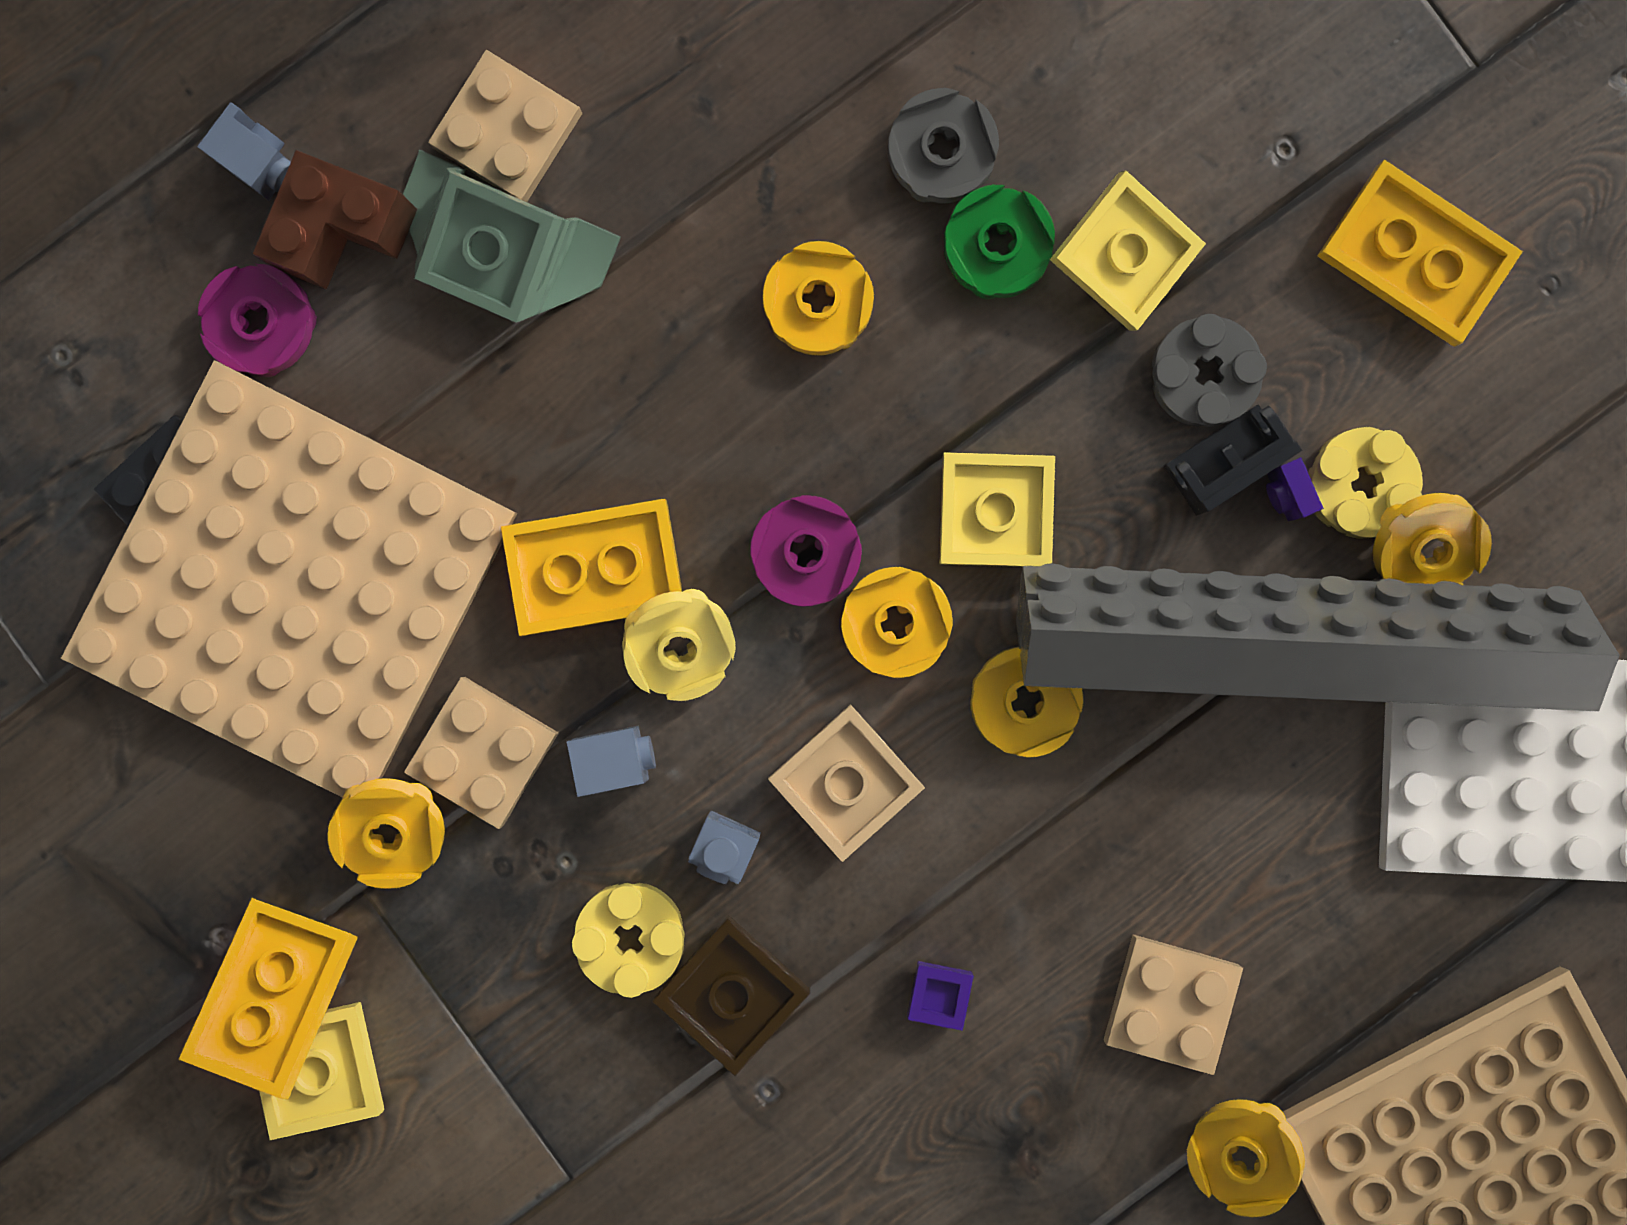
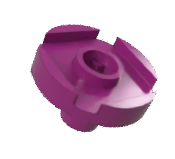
M256 264L257 266L249 265L243 268L235 266L226 269L213 278L205 288L199 301L198 316L202 317L201 328L204 335H200L203 344L211 356L219 363L241 374L257 375L265 378L276 376L280 371L286 370L297 362L306 351L312 338V331L316 326L317 317L315 311L310 306L307 294L303 288L290 276L273 266ZM265 307L268 311L265 318L268 322L266 328L263 331L255 330L252 334H248L245 330L249 326V321L244 315L249 309L259 312Z
M802 495L781 502L775 508L773 507L760 519L751 541V557L757 577L770 594L785 603L795 606L811 607L832 601L853 582L861 562L862 547L855 525L841 507L825 498ZM806 536H812L816 539L815 548L823 552L820 561L810 560L807 567L798 566V556L790 552L793 542L803 543Z

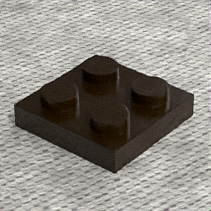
M728 915L654 997L653 1002L727 1070L736 1076L809 996L810 988Z

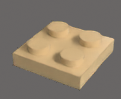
M486 50L428 143L437 152L502 192L528 202L578 122L582 112L579 106Z
M461 677L404 773L500 829L513 811L556 739L558 732L470 679Z
M851 704L768 778L842 862L925 789L923 784Z
M1132 935L1105 1032L1104 1042L1108 1046L1214 1075L1243 967L1233 962Z

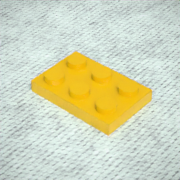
M1383 160L1377 165L1317 257L1455 347L1463 343L1523 251L1391 163Z
M666 499L501 526L519 636L626 619L631 612L637 610L643 603L655 596L669 592H682Z
M251 898L179 1060L275 1097L288 1100L358 937Z

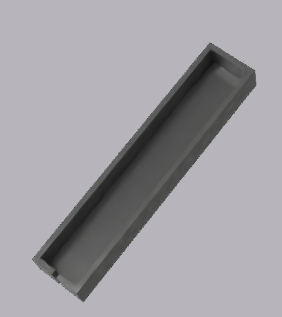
M1050 563L1042 566L1022 567L1016 616L1024 686L1600 711L1620 656L1580 590H1573L1563 586L1537 589L1517 588L1513 585L1502 583L1492 586L1460 585L1451 581H1440L1435 584L1405 583L1390 578L1380 581L1347 580L1338 576H1327L1323 579L1292 578L1288 575L1277 573L1267 576L1235 575L1226 571H1215L1210 574L1179 573L1165 568L1154 571L1122 570L1113 566L1087 569L1067 568L1059 564Z

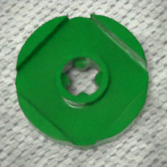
M995 184L978 188L966 195L956 205L944 232V255L947 265L953 276L962 286L973 291L976 296L982 299L1009 298L1027 291L1043 276L1052 257L1055 243V228L1052 218L1042 202L1024 190L1021 193L1015 189L1004 188L1005 185ZM995 228L1000 235L1007 232L1012 235L1013 240L1007 246L1008 254L1001 256L997 251L989 252L985 245L990 240L987 233L989 230Z

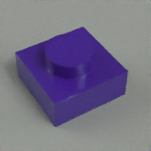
M1301 457L1284 463L1267 473L1270 483L1266 485V490L1270 502L1279 514H1285L1288 521L1304 518L1324 509Z
M918 961L907 1012L908 1020L963 1031L974 977L971 971Z

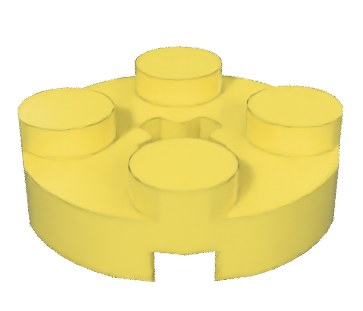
M1362 427L1334 436L1321 447L1313 467L1309 468L1308 472L1324 508L1315 512L1318 519L1328 527L1332 526L1337 531L1345 533L1346 536L1357 539L1376 537L1381 528V516L1390 506L1404 504L1413 498L1422 496L1423 479L1418 459L1412 449L1405 444L1403 437L1391 430L1383 431L1372 427ZM1359 468H1365L1368 475H1374L1377 481V485L1373 487V495L1368 499L1364 491L1354 492L1351 482L1359 478Z
M688 589L683 592L676 591L655 596L643 603L637 610L631 612L625 619V632L622 641L625 667L634 683L649 694V689L656 693L666 694L667 700L686 701L701 697L721 683L725 677L724 670L730 664L731 658L732 660L734 658L736 646L730 622L723 610L717 604L708 600L705 593L700 590ZM675 637L692 640V642L687 644L688 653L683 656H678L674 650L665 652L663 649Z
M624 883L604 888L585 905L576 921L572 949L578 959L579 966L595 985L610 993H617L624 997L632 998L639 996L643 992L654 990L673 974L683 954L685 933L680 911L669 896L649 884ZM636 925L643 931L638 940L644 947L639 951L629 948L625 952L617 946L620 938L615 931L619 926L629 930Z

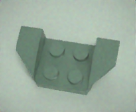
M419 150L403 193L418 209L409 229L418 255L415 262L414 279L516 323L601 288L621 236L577 217L567 219L559 217L464 175L466 169Z

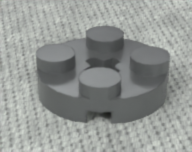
M936 88L919 93L906 102L900 110L899 116L893 122L888 140L890 167L898 182L917 201L939 204L960 201L972 191L980 188L992 173L999 149V135L996 123L983 104L976 99L973 102L966 96L958 95L959 91ZM943 133L946 141L956 140L958 147L951 151V158L941 159L939 155H932L928 148L934 145V135Z
M1216 314L1201 315L1199 318L1184 321L1172 329L1157 346L1151 368L1153 367V390L1160 406L1168 415L1180 423L1196 427L1222 425L1244 414L1256 401L1267 371L1266 359L1260 353L1259 346L1252 335L1238 323L1227 318H1221ZM1200 358L1204 362L1212 359L1218 364L1217 373L1220 376L1218 384L1211 380L1203 385L1197 382L1195 378L1199 374V369L1194 365L1197 359Z

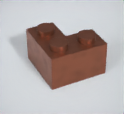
M296 150L253 254L286 274L327 290L347 239L397 259L418 209L396 189Z

